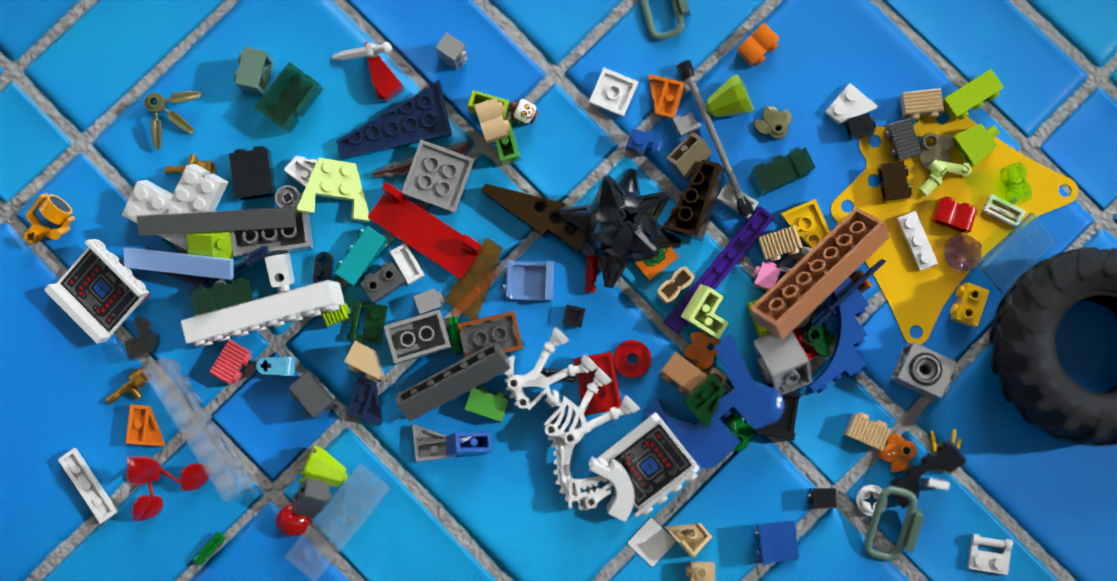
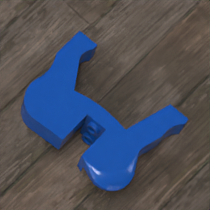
M731 334L715 346V349L732 382L734 390L719 400V406L712 415L711 425L708 429L700 421L698 424L669 415L664 410L663 403L659 398L655 399L642 411L647 418L656 412L700 468L706 469L718 465L741 442L721 419L722 417L728 418L736 410L733 407L740 412L754 430L775 423L780 419L784 411V400L781 394L776 389L755 381L745 360L737 351L735 338Z

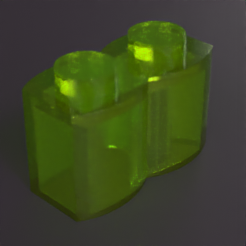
M1023 163L1009 164L1002 168L1000 177L1003 185L1006 187L1005 196L1007 201L1016 205L1031 199L1032 190L1026 181L1027 172Z

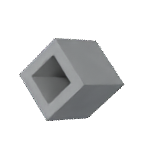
M435 288L413 296L420 315L442 309L441 303L445 302L441 291L437 293Z

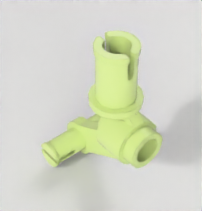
M935 160L929 166L931 170L930 178L918 190L925 197H928L938 185H942V177L947 172L959 174L963 178H967L972 170L970 164L964 163V165Z

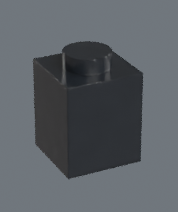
M869 113L848 118L844 123L850 141L870 136L876 128L875 120L873 117H870Z
M809 488V492L806 494L807 504H810V508H837L836 488Z

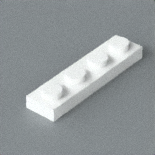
M73 448L58 459L100 524L119 512L77 448Z

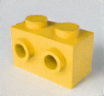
M969 282L960 285L956 292V303L950 309V320L969 327H977L990 290Z

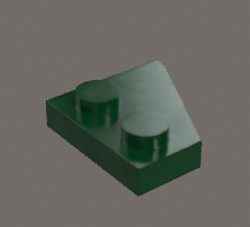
M709 374L682 401L708 429L711 425L712 415L717 411L719 400L722 398L725 388L713 374Z

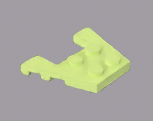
M318 158L295 212L313 214L315 211V196L352 201L351 220L368 223L370 221L368 218L369 212L356 164Z

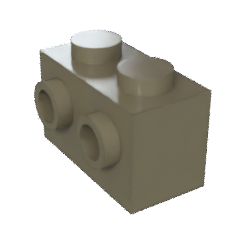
M691 132L665 159L677 174L687 179L697 169L701 160H706L713 152L702 137Z

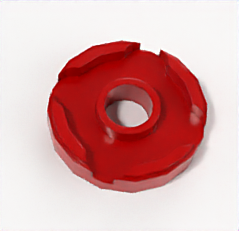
M628 340L617 347L614 352L613 362L616 370L621 375L628 378H637L647 372L652 358L650 350L645 344L637 340ZM629 354L637 356L638 361L636 364H629L627 362Z

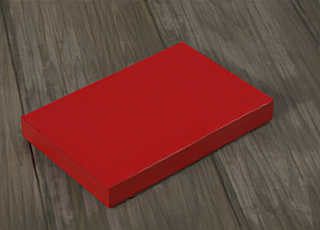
M607 352L588 356L612 379V382L598 387L599 390L597 393L594 392L584 415L611 411L610 408L613 407L616 409L621 408L612 353ZM582 357L573 359L575 366H579ZM596 370L576 374L581 401L588 389V383L591 384L594 381L593 378L596 376Z

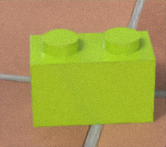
M229 231L185 233L188 254L233 259Z

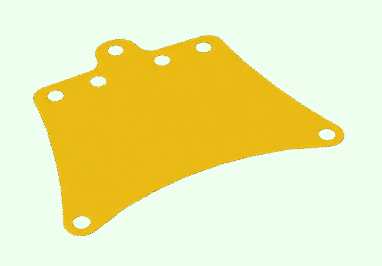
M924 116L913 126L916 136L921 139L926 133H934L937 136L947 135L952 138L956 134L978 124L968 116L960 121L958 118L954 121H951L949 118L945 124H939L936 118L928 119L927 116ZM876 126L872 135H878L881 138L880 146H870L868 142L870 136L860 139L859 147L866 158V168L833 201L831 214L840 223L850 214L841 209V204L845 200H850L854 204V209L857 207L885 222L889 238L865 262L870 269L880 259L886 260L873 275L889 302L905 340L908 343L914 342L921 345L929 338L943 306L956 287L992 248L1036 217L1067 205L1077 198L1078 186L1073 180L1033 161L995 137L993 140L997 146L977 165L971 168V174L967 178H963L959 174L947 172L942 177V185H938L928 197L921 194L918 189L930 178L931 170L923 166L920 156L904 161V165L908 167L909 175L907 182L911 185L912 195H910L907 201L883 204L880 185L871 187L868 184V178L873 174L878 175L877 167L880 164L896 162V160L892 159L890 155L891 144L890 141L885 139V127ZM928 139L927 145L932 146L933 140ZM954 146L948 149L950 163L964 165V160ZM1063 184L1069 185L1071 188V194L1068 197H1062L1059 194V187ZM990 194L1026 211L1018 228L1015 229L982 212ZM948 196L954 198L955 202L959 204L969 203L973 205L977 213L971 232L965 234L931 222L937 200ZM992 201V204L1002 209H1005L1016 216H1019L1018 213ZM989 207L990 210L1016 222V220ZM914 211L918 215L938 264L918 271L896 220ZM918 325L922 328L923 333L920 338H913L910 335L909 331L912 326Z

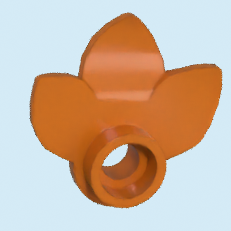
M694 332L690 334L693 343L687 346L684 356L697 360L698 369L704 370L714 363V358L718 355L716 349L714 348L711 351L708 345L712 343L714 346H717L720 341L714 337H708L704 332Z
M889 434L886 440L888 445L878 452V457L884 461L891 462V472L896 473L907 468L909 460L913 459L917 454V447L913 442L905 441L899 434ZM909 447L911 452L905 454L903 448Z

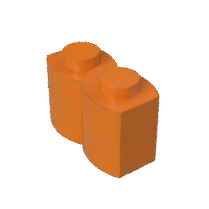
M762 23L737 48L736 53L751 67L755 64L759 66L766 59L764 55L768 51L772 53L779 46L777 42L780 38L765 23Z

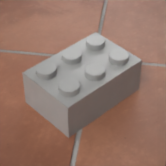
M440 309L384 326L393 361L396 365L452 348Z

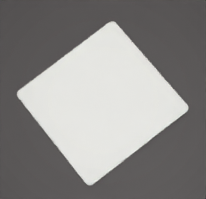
M650 518L628 541V544L653 567L676 541Z

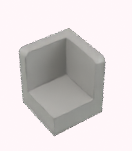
M692 113L683 117L679 115L673 118L671 122L679 139L701 128V124L696 122Z

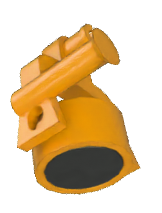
M47 193L40 195L26 213V217L32 226L24 234V240H28L27 243H36L45 236L58 240L61 235L70 231L69 225L76 219L74 216L69 217L73 212L72 208L56 195H48ZM39 207V211L46 219L62 226L58 229H51L38 218L36 214L37 208Z

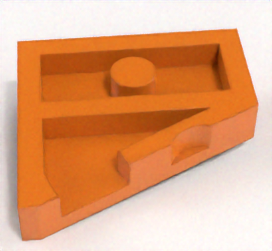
M649 74L656 116L668 119L675 118L685 86L684 82Z
M130 405L126 437L127 444L165 446L151 406Z

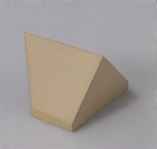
M700 522L698 524L664 526L691 558L695 557L712 538L711 534Z

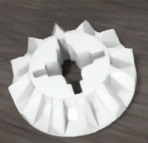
M876 485L863 486L857 492L856 503L858 509L863 514L872 516L876 502L872 504L871 509L870 503L864 501V499L870 498V495L878 499V495L883 489ZM886 497V500H885V503H884L882 512L886 509V506H887V497Z

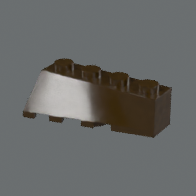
M701 160L690 179L689 185L682 192L679 202L672 209L669 219L662 226L663 229L703 242L725 171L720 163Z

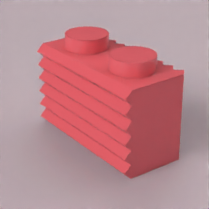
M229 339L209 373L227 384L233 385L234 382L237 383L242 376L240 371L243 366H248L252 359V356H250L252 351Z

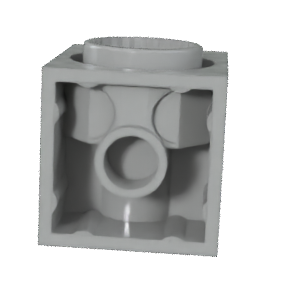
M792 331L783 340L771 333L753 341L757 365L762 378L767 385L776 389L781 395L812 383L809 359Z
M913 342L904 345L890 381L930 399L942 398L949 390V385L947 384L950 378H953L957 371L955 367L957 362Z

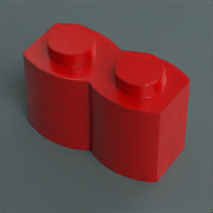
M944 196L937 200L931 222L967 234L971 232L977 210L969 203L959 204L955 202L954 198Z

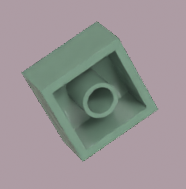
M244 47L243 52L239 54V69L234 74L235 84L243 93L265 97L274 61L267 51Z

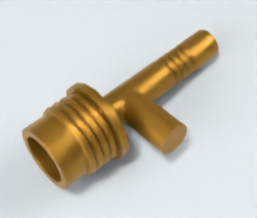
M190 154L188 165L196 164L208 170L210 174H215L216 167L213 161L197 160V155ZM165 166L164 170L166 174L183 173L186 166Z
M142 366L129 373L130 381L107 397L106 401L111 405L128 391L136 400L140 398L142 394L137 388H143V385L152 378L149 369Z

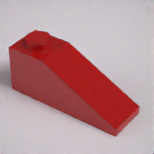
M379 55L375 58L367 57L372 83L376 89L373 92L379 100L384 99L387 103L403 91L404 87Z

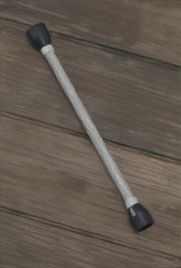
M690 60L683 61L677 65L679 74L689 85L690 90H692L691 92L702 114L701 116H703L702 118L716 147L715 149H717L716 151L730 180L729 182H731V187L734 193H736L737 211L741 218L754 213L753 206L741 191L736 176L733 174V169L721 145L722 143H720L721 141L710 119V115L705 108L706 106L696 86L697 84H695L693 65Z

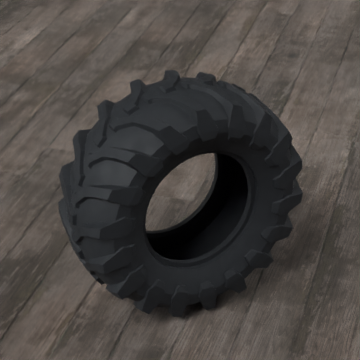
M1085 247L1060 252L1049 259L1046 258L1023 273L1000 301L996 311L998 314L989 333V342L993 344L991 368L994 374L999 375L1002 395L1007 402L1013 401L1016 404L1015 407L1028 424H1036L1051 437L1078 445H1117V385L1103 394L1094 393L1080 387L1066 375L1058 361L1055 350V335L1058 324L1064 313L1076 302H1094L1108 308L1117 315V248L1112 247L1111 250H1098L1097 247Z

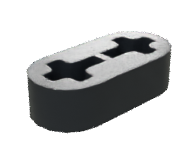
M320 252L316 256L313 273L314 284L320 283L317 279L322 276V271H324V277L327 280H332L334 259L328 252ZM324 256L330 260L325 263V269H323V263L320 262V259H323Z

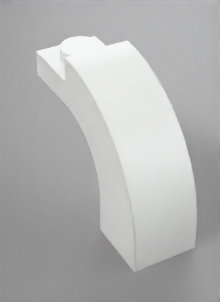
M591 457L588 462L590 470L609 479L614 484V493L606 505L608 514L625 522L634 504V489L627 471L614 459L609 464L602 458L596 459Z

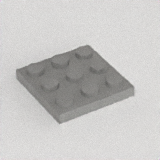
M420 140L402 193L455 213L474 159Z

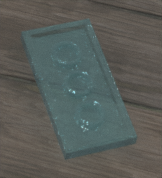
M1029 213L977 266L1001 293H1005L1057 240L1034 213Z

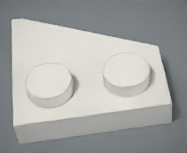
M849 83L825 111V114L840 125L845 123L848 118L873 111L878 106Z
M295 156L284 169V172L305 188L316 160Z

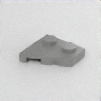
M415 424L412 425L417 463L455 458V456H447V435L419 427Z

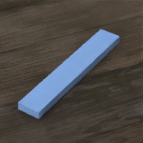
M124 248V266L127 268L229 280L234 278L233 259Z

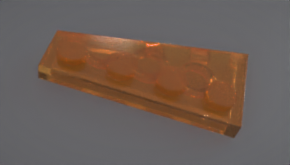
M486 238L483 242L482 251L462 279H458L444 300L472 320L478 319L503 250L501 246L489 238Z

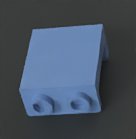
M508 260V264H504V276H507V283H503V295H506L507 300L553 302L554 261L543 263Z

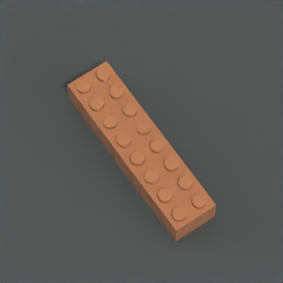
M856 207L749 308L755 322L783 340L889 238L885 222Z

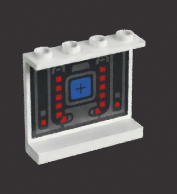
M93 239L86 240L85 244L88 248L56 284H48L44 291L98 344L106 342L149 292L145 289V284L137 280L132 275V271L119 262L118 257L105 248L106 246L103 242Z
M656 412L598 457L606 460L609 464L614 459L627 471L634 489L633 505L638 510L634 514L636 517L641 514L647 515L653 510L651 506L655 503H658V505L663 503L668 498L666 495L671 491L673 494L683 487L681 484L686 480L689 483L698 476L696 472L700 469Z

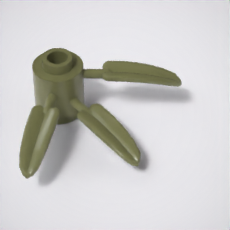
M201 92L172 93L171 98L166 99L158 93H150L146 96L145 106L154 113V119L150 123L152 142L155 149L159 150L162 142L161 120L158 119V114L165 112L168 115L167 119L189 134L194 133V128L175 111L169 112L166 107L167 102L170 101L173 104L200 98L202 96ZM155 100H157V104H156V105H152L153 102H154Z

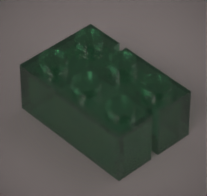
M289 62L255 108L259 113L290 134L299 122L297 117H303L323 91V88L317 81L307 74L305 75L303 71Z
M797 147L790 150L789 154L785 157L779 155L771 159L772 161L767 165L761 163L755 166L754 170L751 171L749 180L757 197L760 198L810 175L816 167L807 148L800 149Z
M239 278L227 285L221 282L214 284L213 288L205 289V287H198L193 289L194 292L190 293L195 317L253 301L249 280L244 281V278Z

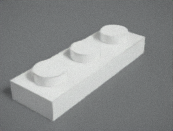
M916 211L897 218L896 220L918 271L938 264Z

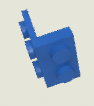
M794 521L756 524L754 537L755 541H758L759 549H756V557L760 564L770 565L772 562L799 559L796 524Z

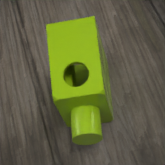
M982 124L976 125L952 137L955 142L954 148L964 162L970 164L972 168L997 146L993 138L998 136L1000 132L994 125L988 129Z

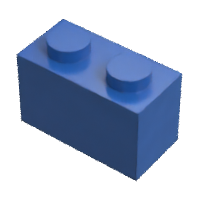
M455 432L446 436L447 456H478L492 452L491 432Z

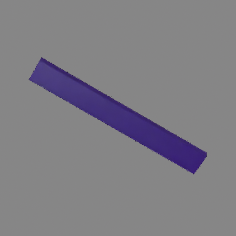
M759 206L663 323L678 335L688 323V321L680 316L699 285L702 284L715 290L775 217Z

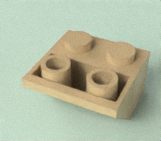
M354 341L344 361L349 364L347 368L357 373L364 371L366 372L365 377L378 382L379 379L384 381L385 375L378 353Z

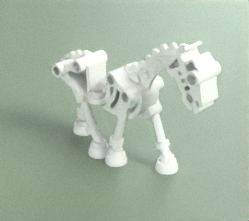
M555 327L551 333V340L543 345L545 348L534 369L528 374L515 375V355L508 357L510 369L505 372L508 375V378L505 379V382L508 383L506 390L512 392L509 397L515 398L514 405H518L520 408L527 407L531 410L545 394L548 396L545 400L552 407L556 405L560 407L544 423L546 426L545 432L549 435L548 440H553L554 442L551 446L556 447V450L553 452L557 456V459L554 460V464L557 465L554 474L558 475V480L555 483L561 485L559 492L566 494L565 500L569 503L570 509L573 507V501H578L579 509L587 510L596 507L601 499L611 493L612 489L610 487L613 486V483L609 481L605 486H598L594 490L592 488L593 484L597 486L599 481L605 483L609 479L601 475L586 479H573L571 477L570 459L574 445L582 439L585 432H589L613 418L616 420L619 419V416L629 415L631 412L635 413L640 408L625 395L622 400L623 404L620 406L621 408H610V412L587 422L584 413L594 392L597 393L599 386L602 387L604 384H609L612 382V379L586 354L582 356L579 366L570 364L568 368L545 377L541 370L550 353L556 350L554 348L556 345L559 346L569 341ZM590 370H596V376L593 378L594 381L591 384L588 383V389L579 407L564 395L562 402L559 392L555 389L552 392L549 387L550 384L569 375L572 377L576 376L577 373H588ZM538 386L545 389L531 403V398L526 395L523 387ZM568 405L569 409L566 421L560 428L559 425L565 416L566 407ZM560 413L556 423H551ZM573 416L571 428L569 429V431H567L565 429L569 425L571 418Z

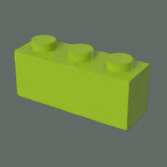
M990 69L943 99L944 111L951 121L957 118L960 121L969 115L968 111L971 109L976 111L984 106L985 100L989 99L992 101L1000 96L999 91L1004 86L993 70Z

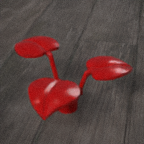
M128 457L127 480L132 485H142L147 482L150 491L149 496L142 495L134 502L132 507L133 519L136 522L145 521L156 516L161 511L163 500L160 496H154L151 482L157 481L160 478V473L177 483H182L181 488L184 491H193L200 488L208 480L212 470L211 465L202 463L190 464L182 470L180 474L181 479H178L163 470L158 461L153 458Z

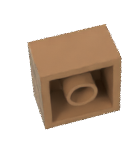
M676 352L659 372L662 375L661 379L669 385L671 383L677 386L676 390L684 396L688 395L707 377L705 373Z

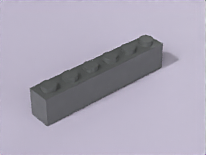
M496 341L396 394L397 407L410 422L438 408L440 405L454 400L457 396L471 391L474 387L488 382L495 376L505 373L510 369L509 358Z

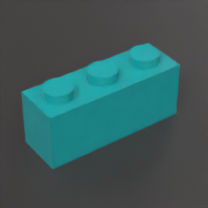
M369 226L360 230L357 235L358 240L355 244H351L346 251L348 255L344 260L341 259L335 267L337 270L335 274L356 288L388 243L386 237Z

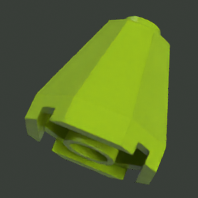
M738 74L730 77L707 99L708 104L705 105L709 115L713 114L715 118L749 114L755 111L752 101L748 97V92Z
M313 445L311 449L315 451L309 452L300 474L304 477L303 479L299 478L298 482L304 483L309 478L321 480L334 487L345 484L348 473H345L346 468L324 449Z

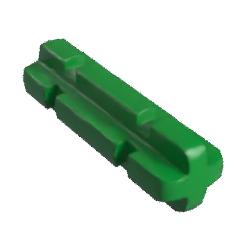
M456 316L449 317L447 322L448 326H450L449 333L451 343L453 344L452 351L454 354L463 353V347L460 343V331L457 326L458 318Z
M217 532L212 537L213 539L209 540L200 550V553H197L193 558L197 565H202L206 558H209L219 547V544H222L226 539L221 532Z

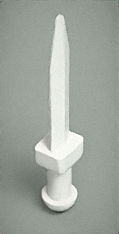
M384 42L383 45L367 43L366 47L341 51L331 58L336 60H348L365 56L375 58L378 56V53H390L392 46L388 42Z

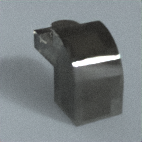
M143 316L134 318L139 337L124 341L129 360L132 361L151 356L160 344V334L151 333L153 331L152 323Z

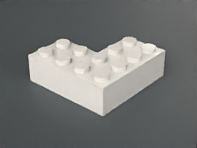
M196 164L186 166L173 194L148 180L137 181L122 216L137 223L138 215L215 211L228 181L215 174H210L208 170ZM185 233L159 235L187 250Z

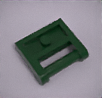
M353 301L354 312L347 339L382 344L388 306ZM363 308L367 309L363 335H359L357 333Z

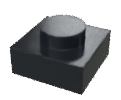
M566 305L562 324L581 328L585 308Z

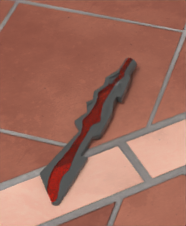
M467 140L443 148L465 155L471 145V141ZM414 157L401 163L399 161L391 163L380 170L373 171L374 179L385 176L390 178L396 175L405 176L409 173Z

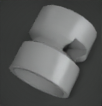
M285 185L277 190L275 201L280 208L295 207L296 209L302 194L295 187Z

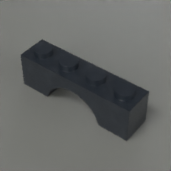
M951 440L947 443L943 441L936 446L935 452L925 454L920 459L921 462L918 465H911L904 471L906 474L901 478L895 477L889 484L891 487L911 491L916 496V499H918L920 494L918 481L924 473L931 470H942L951 474L966 463V457ZM891 494L903 509L909 506L907 498Z

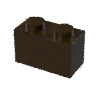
M904 160L880 164L877 170L883 204L907 201L910 195H912V188L907 182L909 172L907 165H904Z

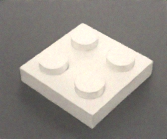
M603 68L589 104L624 118L638 82Z

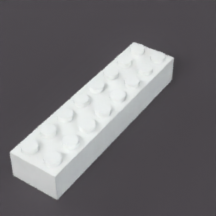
M327 280L185 319L181 323L186 344H194V347H205L213 345L214 341L224 342L229 339L231 340L233 336L243 337L249 335L251 331H265L269 326L279 327L285 325V322L288 321L298 322L303 320V316L316 317L320 316L322 311L335 312L340 310L339 307L344 306L345 303L340 283Z

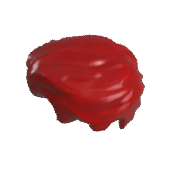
M293 503L286 505L279 511L275 522L279 531L287 537L301 535L311 526V518L291 513Z

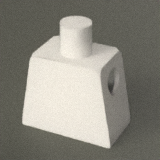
M290 253L265 257L271 287H278L279 294L290 291L289 285L294 283ZM280 273L284 276L283 281L279 278Z

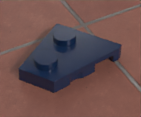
M358 377L345 414L382 425L377 383Z

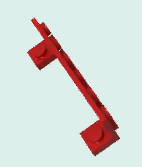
M386 182L382 187L385 193L370 212L368 218L457 278L462 279L482 251V245L468 235H462L406 198L400 190Z

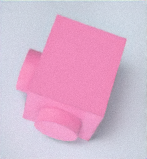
M769 261L756 266L753 273L755 280L752 286L768 291L775 285L781 269L777 268L775 263Z

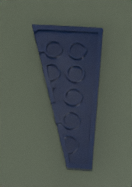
M440 80L427 89L421 90L410 99H406L382 113L376 119L370 120L366 125L336 140L340 159L345 160L420 143V140L430 141L452 136Z

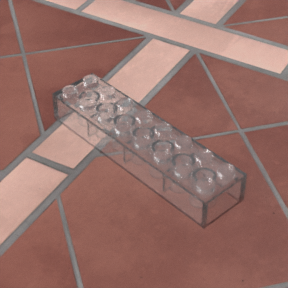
M159 358L142 369L143 373L225 502L235 501L253 489L251 477L247 473L244 474L241 469L243 467L241 461L237 457L234 458L231 453L232 447L227 441H223L220 436L222 434L220 428L211 422L212 416L206 408L203 409L200 404L202 402L201 398L196 392L193 393L190 388L192 386L191 382L186 376H182L179 363L169 358Z

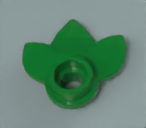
M732 413L727 420V426L738 438L743 440L734 450L743 451L747 448L749 439L754 435L755 430L748 422L744 423L740 416Z

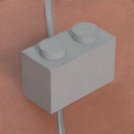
M446 32L435 48L438 58L457 70L460 66L463 67L468 60L466 46Z

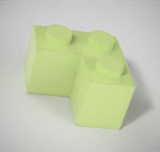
M702 284L699 285L680 316L716 339H720L729 324L714 314L724 296Z

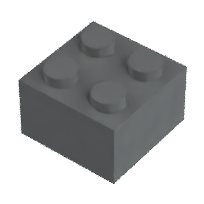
M305 373L289 386L292 390L290 395L296 402L299 401L303 404L302 410L308 417L321 418L337 405V402L312 373Z

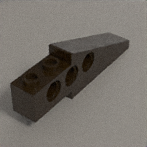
M485 184L481 189L484 195L540 236L544 237L548 231L577 253L586 244L587 240L585 239L584 232L563 218L557 224L550 221L553 215L559 216L560 208L566 207L565 203ZM538 204H543L545 206V210L543 212H537L535 210V206ZM573 226L576 229V233L569 235L565 231L566 228Z

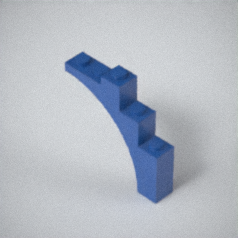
M849 277L831 293L833 301L854 284ZM858 289L836 307L838 331L835 348L825 369L807 386L811 393L817 391L819 394L828 387L826 385L831 380L836 382L843 377L842 372L846 377L851 375L856 377L863 372L862 368L866 364L853 348V345L858 347L865 341L863 338L868 334L854 315L858 318L866 312L865 308L869 303Z

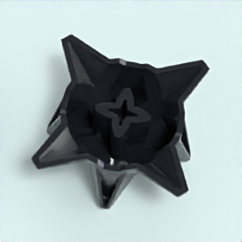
M628 169L619 184L611 176H604L591 205L560 208L559 216L584 232L585 239L594 253L600 257L604 286L611 289L627 265L656 258L660 254L659 249L669 247L680 248L681 239L658 224V218L671 195L668 191H662L641 196L637 173L634 169Z

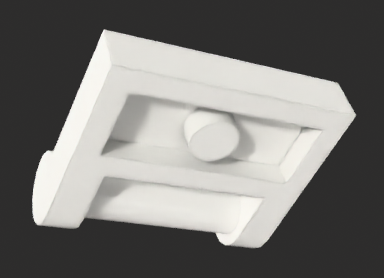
M972 534L967 568L1008 575L1013 541L1011 539L999 540L980 537L979 534ZM978 545L1003 548L1002 554L977 550Z

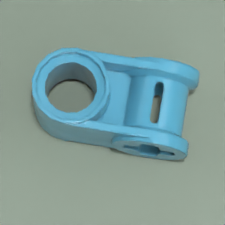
M263 357L258 360L256 365L257 370L264 375L294 377L295 357ZM266 361L268 364H271V368H267V371L262 368Z

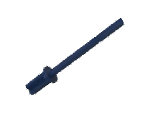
M263 245L249 254H243V260L233 265V272L245 265L251 268L256 262L269 256L271 253L268 247ZM210 278L208 281L189 290L188 296L196 294L207 286L219 281L220 278Z
M880 259L831 305L825 303L824 307L809 322L817 329L832 314L835 315L834 309L876 272L886 260Z

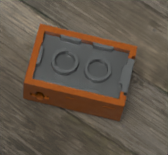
M515 311L458 323L465 358L496 341L506 354L523 351Z

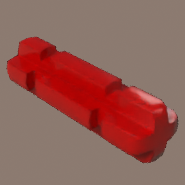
M596 256L586 257V264H588L585 272V282L587 284H585L584 291L586 293L596 292V285H594L597 277V267L595 265H597L598 258Z

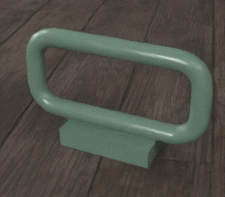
M640 0L647 29L652 38L660 41L681 34L685 26L684 17L691 15L687 0H671L677 20V27L663 33H658L655 29L648 0Z
M890 486L884 488L878 495L864 541V549L869 556L884 561H893L900 557L903 548H905V551H914L924 515L922 509L916 508L917 499L911 491ZM894 494L907 498L909 506L895 550L892 553H884L874 550L872 542L886 497Z

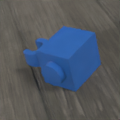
M633 128L626 151L644 156L645 150L658 154L661 144L649 141L651 134Z

